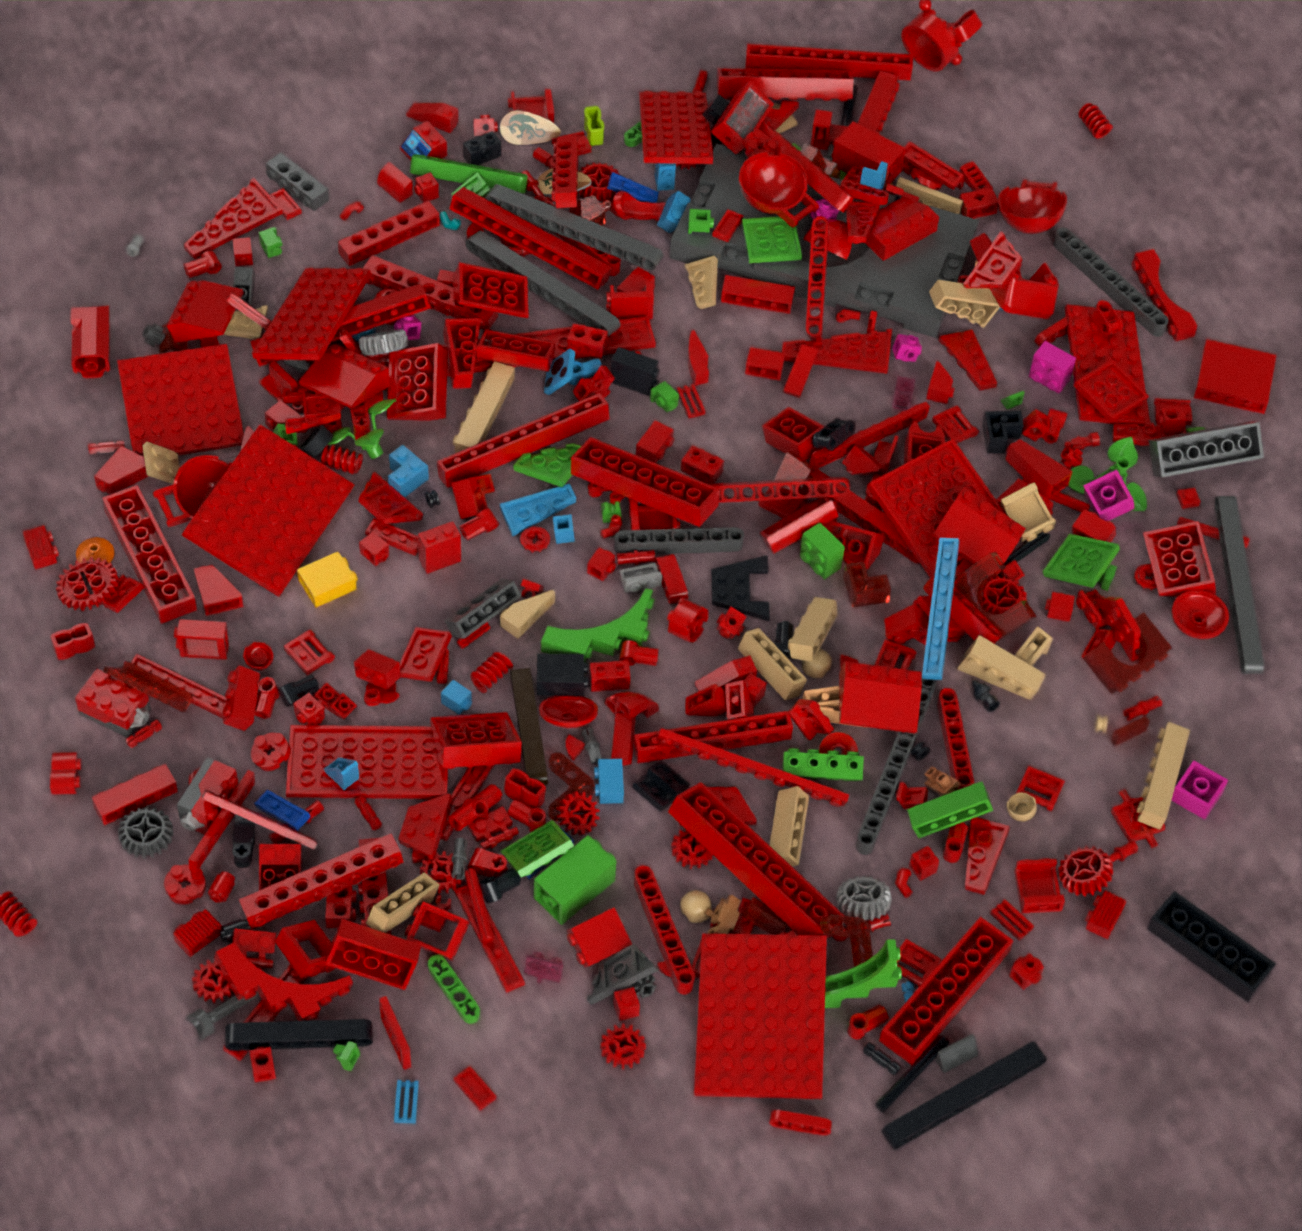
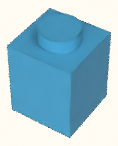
M572 515L553 516L556 544L575 542Z
M452 680L441 692V703L460 715L464 710L467 711L471 707L472 692L455 680Z

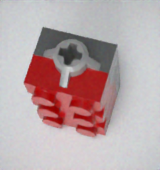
M98 668L75 697L79 715L125 737L132 735L138 726L142 727L146 724L151 709L148 692L138 687L133 688L121 679L116 680Z
M209 757L206 758L177 803L180 823L185 829L197 831L203 835L206 834L222 808L204 800L202 795L207 789L229 799L238 786L236 769Z

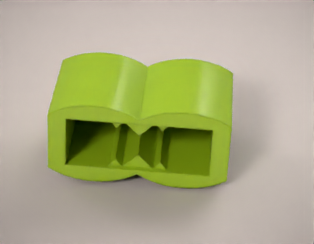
M598 106L585 107L584 129L587 132V139L591 146L603 145L604 122L601 119V110Z

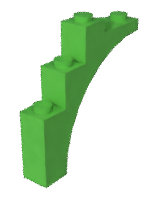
M646 588L639 601L628 612L608 624L580 630L547 626L541 640V652L547 654H584V662H586L587 658L590 659L592 657L593 651L613 656L615 650L620 649L621 643L627 640L634 641L639 646H642L644 641H648L650 631L647 630V620L649 617L648 610H652L655 599L652 598L653 590Z
M895 939L886 940L879 952L866 962L841 973L826 976L825 1008H840L842 1000H845V998H868L869 992L873 988L896 987L898 980L902 977L901 967L897 965V960H900V948L896 947Z

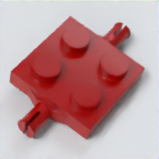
M1126 789L1120 790L1118 794L1124 802L1112 807L1111 813L1128 842L1146 839L1151 849L1157 847L1159 844L1153 835L1165 831V824L1159 830L1137 821L1139 817L1137 808L1140 801H1143L1144 798H1130Z

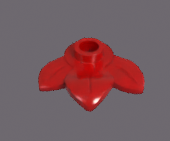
M396 682L387 690L369 683L366 686L364 696L365 704L377 706L380 703L388 704L396 701L400 697V694L396 692Z

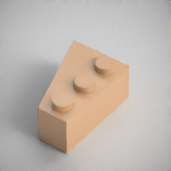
M839 686L804 691L803 699L816 701L822 713L829 718L830 723L841 724L839 723Z

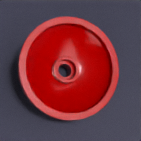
M1186 591L1175 599L1172 606L1171 614L1175 625L1183 633L1193 638H1214L1226 629L1229 622V612L1225 603L1218 596L1208 591Z
M552 696L541 702L539 714L549 724L560 728L572 729L592 722L598 715V706L594 701L583 696Z

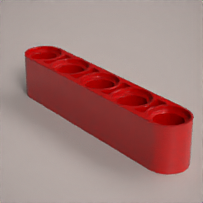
M935 573L923 586L924 591L931 598ZM954 586L950 617L974 641L980 635L996 644L1002 636L1001 632Z

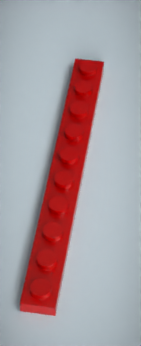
M663 728L660 729L656 739L663 746L677 747L679 751L686 754L694 753L703 760L711 759L722 767L730 766L739 773L753 774L759 780L767 779L773 781V784L779 787L787 786L792 788L798 786L805 793L810 794L811 798L827 800L836 807L845 806L850 795Z

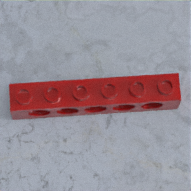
M577 136L557 137V144H554L552 202H556V208L577 207L578 138Z
M428 200L338 241V252L350 267L370 258L372 255L374 256L440 226V214Z
M379 838L358 839L359 847ZM386 871L381 872L377 876L370 877L376 878L375 880L365 879L362 883H358L359 896L363 895V901H359L360 914L365 913V919L361 920V925L371 928L366 922L373 906L388 897ZM371 896H377V898H375V899H372V898H369V897H371Z

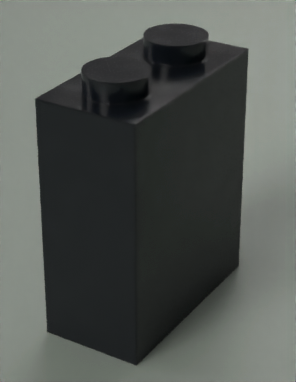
M618 347L611 359V373L615 377L612 383L651 396V389L659 385V380H657L660 374V369H658L659 361Z
M537 654V695L584 696V688H588V676H584V674H588V662H584V654Z

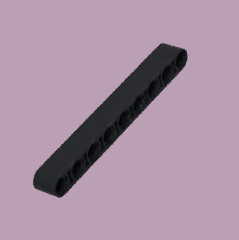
M1032 1041L890 1122L881 1130V1133L893 1150L899 1149L1039 1068L1047 1061V1057L1037 1043Z

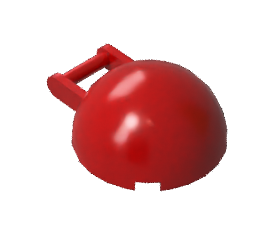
M765 151L754 154L743 163L739 172L740 190L745 200L756 210L768 214H777L789 226L794 228L801 219L812 211L816 212L819 209L818 203L806 193L808 176L804 167L791 156L780 152L778 155H772ZM800 202L807 206L795 216L789 212Z
M1023 179L1021 188L1016 186L1009 189V186H1007L1000 192L998 207L1004 221L1011 228L1025 234H1038L1051 229L1060 221L1066 210L1067 196L1064 191L1062 194L1057 190L1058 182H1053V184L1029 182L1028 179Z
M196 456L186 461L179 468L173 485L157 489L152 493L154 498L158 499L167 519L166 524L168 527L192 520L232 464L231 462L228 464L218 459V456ZM174 494L176 504L183 515L174 517L165 496Z

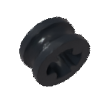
M432 490L431 493L425 492V498L430 508H433L434 505H440V500L435 490Z
M920 742L912 749L911 754L916 756L917 761H921L930 753L931 749L926 747L925 742Z

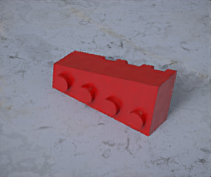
M481 318L445 319L443 337L445 348L448 351V365L453 389L471 388Z

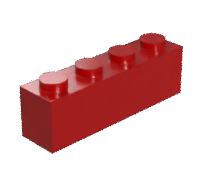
M725 275L721 302L790 314L795 287Z
M164 764L156 766L144 774L136 775L133 779L124 783H118L113 788L101 791L91 798L94 809L105 826L124 817V815H129L131 810L135 812L138 807L142 809L177 793L178 789L173 775L167 765Z

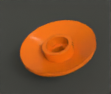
M89 538L78 546L76 559L81 563L83 558L89 561L90 557H93L95 561L100 557L101 561L106 559L108 563H111L115 554L114 547L104 538Z

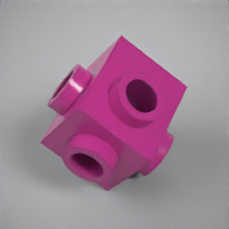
M826 199L816 201L819 209L816 212L812 211L809 215L813 220L817 216H823L827 220L836 219L839 210Z
M414 314L396 320L394 330H404L408 340L420 339L421 322Z
M898 334L892 350L895 359L905 362H916L918 355L922 352V346L918 337Z

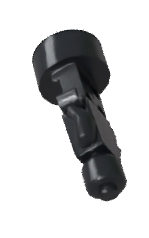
M978 680L972 682L975 699L977 701L981 699L984 708L988 712L995 711L1000 706V701L996 696H992L989 693L992 688L985 683L981 684Z

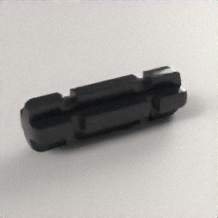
M867 1043L863 1048V1053L868 1057L872 1056V1060L884 1069L888 1068L891 1074L896 1075L901 1065L896 1061H891L892 1058L880 1049H875L876 1046L872 1043Z

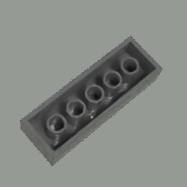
M1246 421L1149 440L1153 476L1161 478L1264 458L1260 422Z

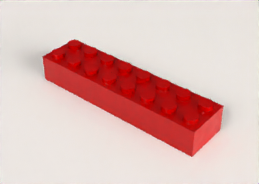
M717 68V93L724 99L734 97L737 91L749 81L764 95L771 97L773 100H780L781 98L798 100V98H805V100L812 101L815 98H821L823 101H830L831 99L848 101V99H853L854 79L850 70Z
M592 437L571 457L572 475L698 527L719 506L718 488Z
M136 485L103 497L105 513L140 583H142L160 623L163 624L197 611L195 596L139 486Z
M980 916L882 1029L879 1042L907 1063L913 1065L1010 953L1014 940Z

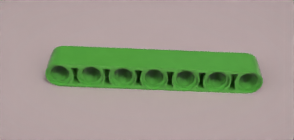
M412 155L410 173L422 176L431 172L434 178L464 183L478 172L491 189L495 184L522 194L526 193L528 178L526 174L430 156Z

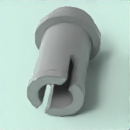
M135 234L131 243L126 246V252L129 256L134 257L139 254L140 247L144 242V238L138 234L137 237V234Z

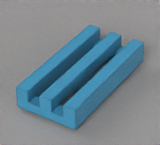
M397 1080L394 1123L416 1124L419 1081L410 1082V1080H406V1082H402V1080ZM401 1088H405L403 1118H399ZM410 1088H414L412 1118H407Z

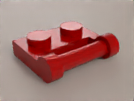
M958 405L932 418V422L936 427L937 425L942 426L946 439L949 441L953 438L957 444L970 437H976L980 432L963 415L962 409ZM954 417H956L961 422V424L966 428V431Z
M312 630L304 632L284 645L285 652L306 675H309L326 663H331L335 659V655L323 646ZM306 642H310L322 656L318 657Z
M885 639L874 665L895 668L901 654L905 658L900 669L908 670L917 652L912 648Z
M1028 765L1016 793H1027L1033 796L1036 804L1046 807V810L1052 812L1065 784V780ZM1027 787L1029 789L1042 793L1046 796L1051 797V799L1049 801L1045 798L1025 791V788Z
M905 939L900 947V960H897V965L901 967L902 976L917 984L919 988L940 964L942 959ZM902 961L923 973L924 976L921 978L898 963Z

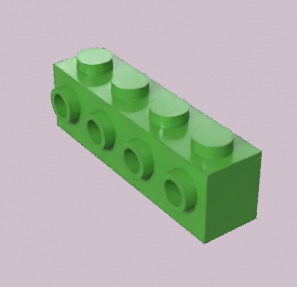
M789 748L788 752L784 751L782 771L807 779L859 782L863 780L864 756H859V752H847V755H839V751H827V754H820V750H808V753H802L800 749Z
M983 781L907 809L912 828L918 839L994 811Z

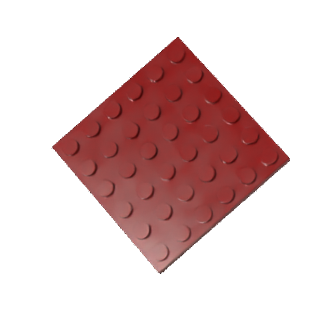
M227 344L117 360L132 451L144 457L142 446L146 442L172 450L178 456L242 445L244 433Z
M953 438L867 485L929 577L936 570L939 540L933 537L932 534L963 487L1007 515ZM959 553L957 563L965 558Z

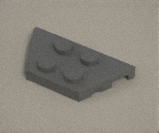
M632 944L599 962L597 974L592 982L594 990L592 995L587 996V1002L593 1005L614 994V992L620 991L658 971V968L635 944Z

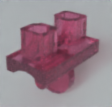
M539 952L527 955L524 974L537 977V984H542L543 979L560 983L564 965L562 964V958L553 957L550 961L543 959L544 955Z

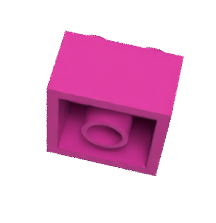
M1045 341L1034 354L1029 377L1060 394L1071 379L1076 357Z
M1117 470L1083 485L1085 496L1093 511L1105 521H1110L1135 509L1134 500Z
M1193 760L1176 785L1171 801L1205 820L1224 793L1229 780Z

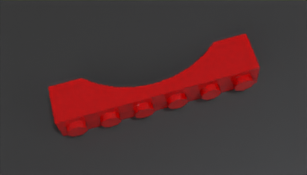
M1150 249L1135 253L1131 263L1132 269L1136 271L1140 283L1144 285L1146 294L1151 298L1153 304L1168 317L1167 328L1169 335H1172L1175 342L1195 337L1198 325L1192 314L1176 305L1162 289L1158 275L1161 260L1156 251Z

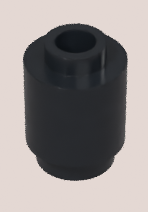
M240 918L222 925V930L219 933L223 943L227 942L228 945L232 943L235 928L251 930L247 919L241 920Z

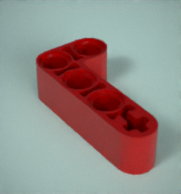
M383 391L353 409L349 408L355 440L371 432L368 409L375 403L384 400Z

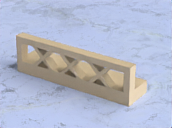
M899 177L896 187L902 188L904 192L918 196V202L960 215L963 200Z

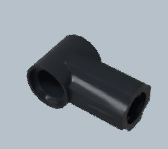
M782 621L777 623L774 644L787 658L792 659L790 650H788V642L793 637L794 625L789 621Z
M310 675L295 683L290 682L277 690L285 706L288 707L306 694L317 692L319 690V683L313 675Z
M511 868L496 877L491 876L481 880L479 885L485 902L492 903L500 900L504 893L520 885L521 878Z

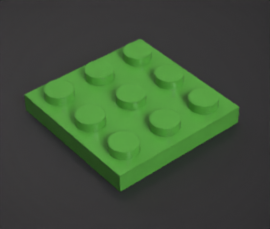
M780 217L742 219V229L749 263L802 260L796 226L794 228L789 226Z
M1069 534L1043 570L1044 577L1094 588L1119 552V544Z
M551 820L502 849L501 853L522 878L531 875L538 867L549 864L558 855L567 853L574 845L563 830Z

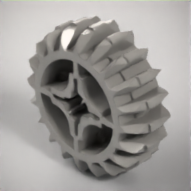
M402 329L382 331L362 336L359 339V348L365 356L379 355L406 348L408 346V338L406 332Z
M863 875L861 878L855 876V879L848 878L847 882H842V886L838 887L836 902L838 909L842 911V914L847 915L848 919L855 918V921L861 919L865 922L867 919L873 921L874 918L880 919L881 915H886V911L890 910L892 895L889 886H886L885 882H880V878L873 879L872 876L866 878Z

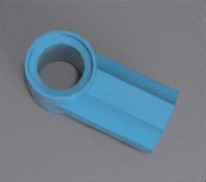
M597 358L583 363L574 361L572 380L568 383L577 385L581 378L585 379L594 376L602 365L601 361Z

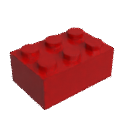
M787 407L762 425L766 443L801 463L809 459L813 452L822 449V447L819 449L814 448L813 437L816 432L825 426L791 407Z

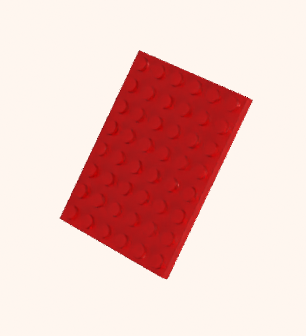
M260 424L181 536L280 597L355 484Z
M702 933L695 1096L823 1099L827 936Z

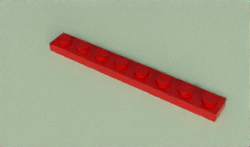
M926 401L916 404L906 411H901L899 414L888 417L878 424H873L865 430H860L833 451H829L827 448L816 450L811 455L809 467L813 471L847 456L855 445L864 448L911 426L912 420L918 423L926 419L930 405Z

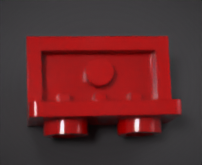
M1096 589L1087 593L1080 590L1076 598V604L1080 610L1082 609L1088 622L1095 629L1108 625L1105 615L1095 600L1101 597Z
M799 699L788 711V714L807 740H812L817 733L830 734L834 730L829 718L822 713L819 704L814 700Z

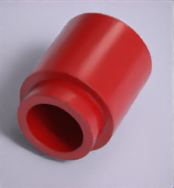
M225 871L218 874L208 890L210 899L216 903L226 902L235 886V877Z

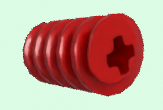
M1087 103L1078 112L1079 118L1082 119V122L1096 139L1106 136L1113 128L1097 105Z
M327 444L322 453V464L328 465L330 468L335 467L336 470L342 469L345 473L349 471L351 475L359 472L362 466L363 453L356 457V451L349 455V449H346L343 453L341 446L336 451L335 444L331 448Z
M494 652L481 666L477 667L476 671L470 674L471 681L477 690L481 693H486V688L491 689L492 683L496 684L498 682L497 678L502 679L503 674L508 673V669H513V663L501 652Z
M6 891L0 895V919L3 923L7 925L8 929L16 937L30 933L37 926V919L33 918L31 913H28V909L23 907L22 902H18V898L13 896V892Z

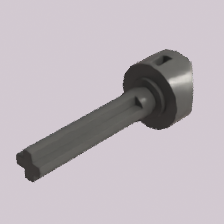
M256 992V995L248 1000L243 998L239 1001L234 996L208 1013L199 1008L186 1016L185 1020L193 1024L198 1033V1041H202L215 1032L213 1023H216L260 995Z

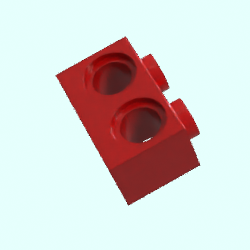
M573 323L567 339V350L572 349L575 353L602 359L607 345L608 331Z
M629 660L590 663L591 692L629 690L631 679Z
M353 885L342 889L338 893L327 896L326 928H338L341 919L351 922L356 920V908H352V904L357 901V890H353ZM338 913H345L342 916L337 915Z

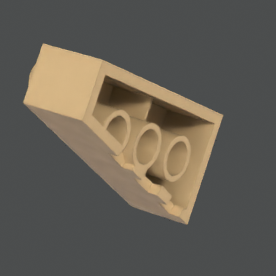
M937 280L929 291L935 308L949 314L955 313L957 317L961 319L963 317L967 318L973 324L975 322L979 323V326L983 328L1000 308L989 288H964L963 283Z
M980 635L967 649L957 667L960 671L1029 700L1038 692L1046 676L1043 672Z

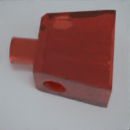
M593 195L578 199L577 207H568L569 213L599 225L606 223L605 212L612 210L609 200L599 203L596 196Z
M789 451L786 452L774 480L815 478L812 476L815 468L794 452ZM787 485L781 486L782 488L790 490V488ZM800 485V491L804 492L807 485Z

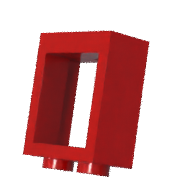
M179 619L178 627L174 629V638H177L176 649H179L180 657L227 660L229 637L226 622Z
M423 901L421 906L417 905L413 917L416 918L413 924H409L405 931L406 940L420 944L422 949L443 956L445 959L453 962L470 923L464 918ZM427 911L458 924L446 951L415 939Z
M315 919L281 929L275 943L301 979L309 976L314 977L324 972L329 973L335 969V967L326 965L331 941ZM309 940L321 957L310 960L298 942Z

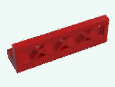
M910 141L905 145L904 160L952 190L955 188L961 190L964 187V175Z

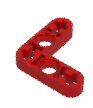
M852 167L842 180L840 186L853 198L877 205H886L889 193L860 184L863 167Z

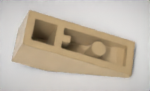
M550 590L513 603L508 609L505 608L500 614V627L519 639L555 603V591Z

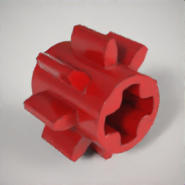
M1074 445L1072 448L1068 446L1062 450L1060 454L1062 460L1060 462L1068 469L1080 466L1083 461L1081 457L1083 452Z

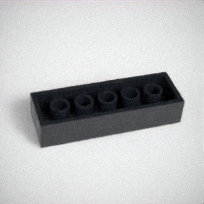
M1176 891L1169 896L1151 917L1147 927L1148 931L1248 1003L1268 980L1276 966L1275 962Z

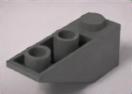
M235 267L233 287L243 289L244 293L241 299L252 306L255 271L253 268Z

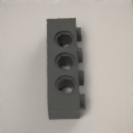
M279 153L266 162L268 178L277 182L281 188L286 189L294 198L300 200L305 207L316 211L329 201L328 188L283 153Z
M502 578L444 621L453 637L465 639L522 596L513 580Z

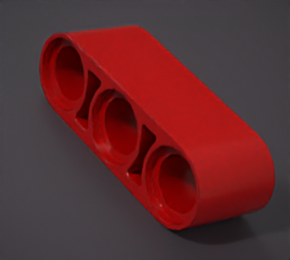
M670 554L656 557L655 563L658 572L662 574L661 584L668 603H678L682 597L689 599L688 590L675 555Z

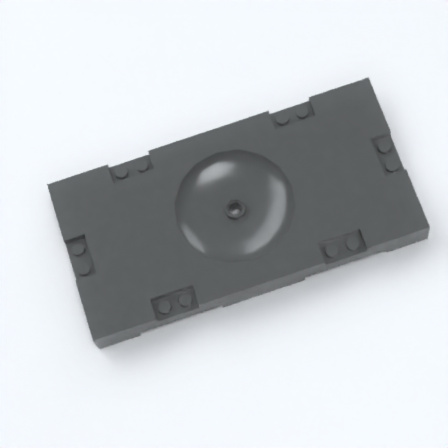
M716 144L713 150V164L706 165L700 177L697 190L691 202L687 204L671 238L670 258L684 263H691L715 256L718 259L717 268L764 282L794 286V296L808 299L811 244L803 239L812 228L813 219L809 216L810 214L801 219L796 226L802 260L749 263L742 222L729 242L712 236V232L727 209L742 214L743 219L779 217L777 214L758 211L745 200L739 185L740 169L748 159L745 152L740 151L735 155L727 146ZM830 177L837 184L841 185L842 180ZM807 184L806 193L815 201L825 199ZM889 194L888 203L880 205V209L895 202L896 196ZM856 198L853 199V202H866ZM800 202L789 212L795 216L807 206ZM929 206L939 216L937 231L884 261L865 243H852L847 260L828 251L825 305L836 308V305L840 304L867 313L876 311L877 316L903 323L904 329L937 338L947 312L935 308L929 291L937 280L957 283L972 250L970 240L977 235L979 220ZM690 209L711 210L714 224L713 228H710L709 233L692 232V234H688ZM839 211L836 219L846 222V212ZM820 257L814 260L815 264L823 262V259ZM821 275L813 277V280L816 282L822 279ZM813 293L812 298H820L821 293Z

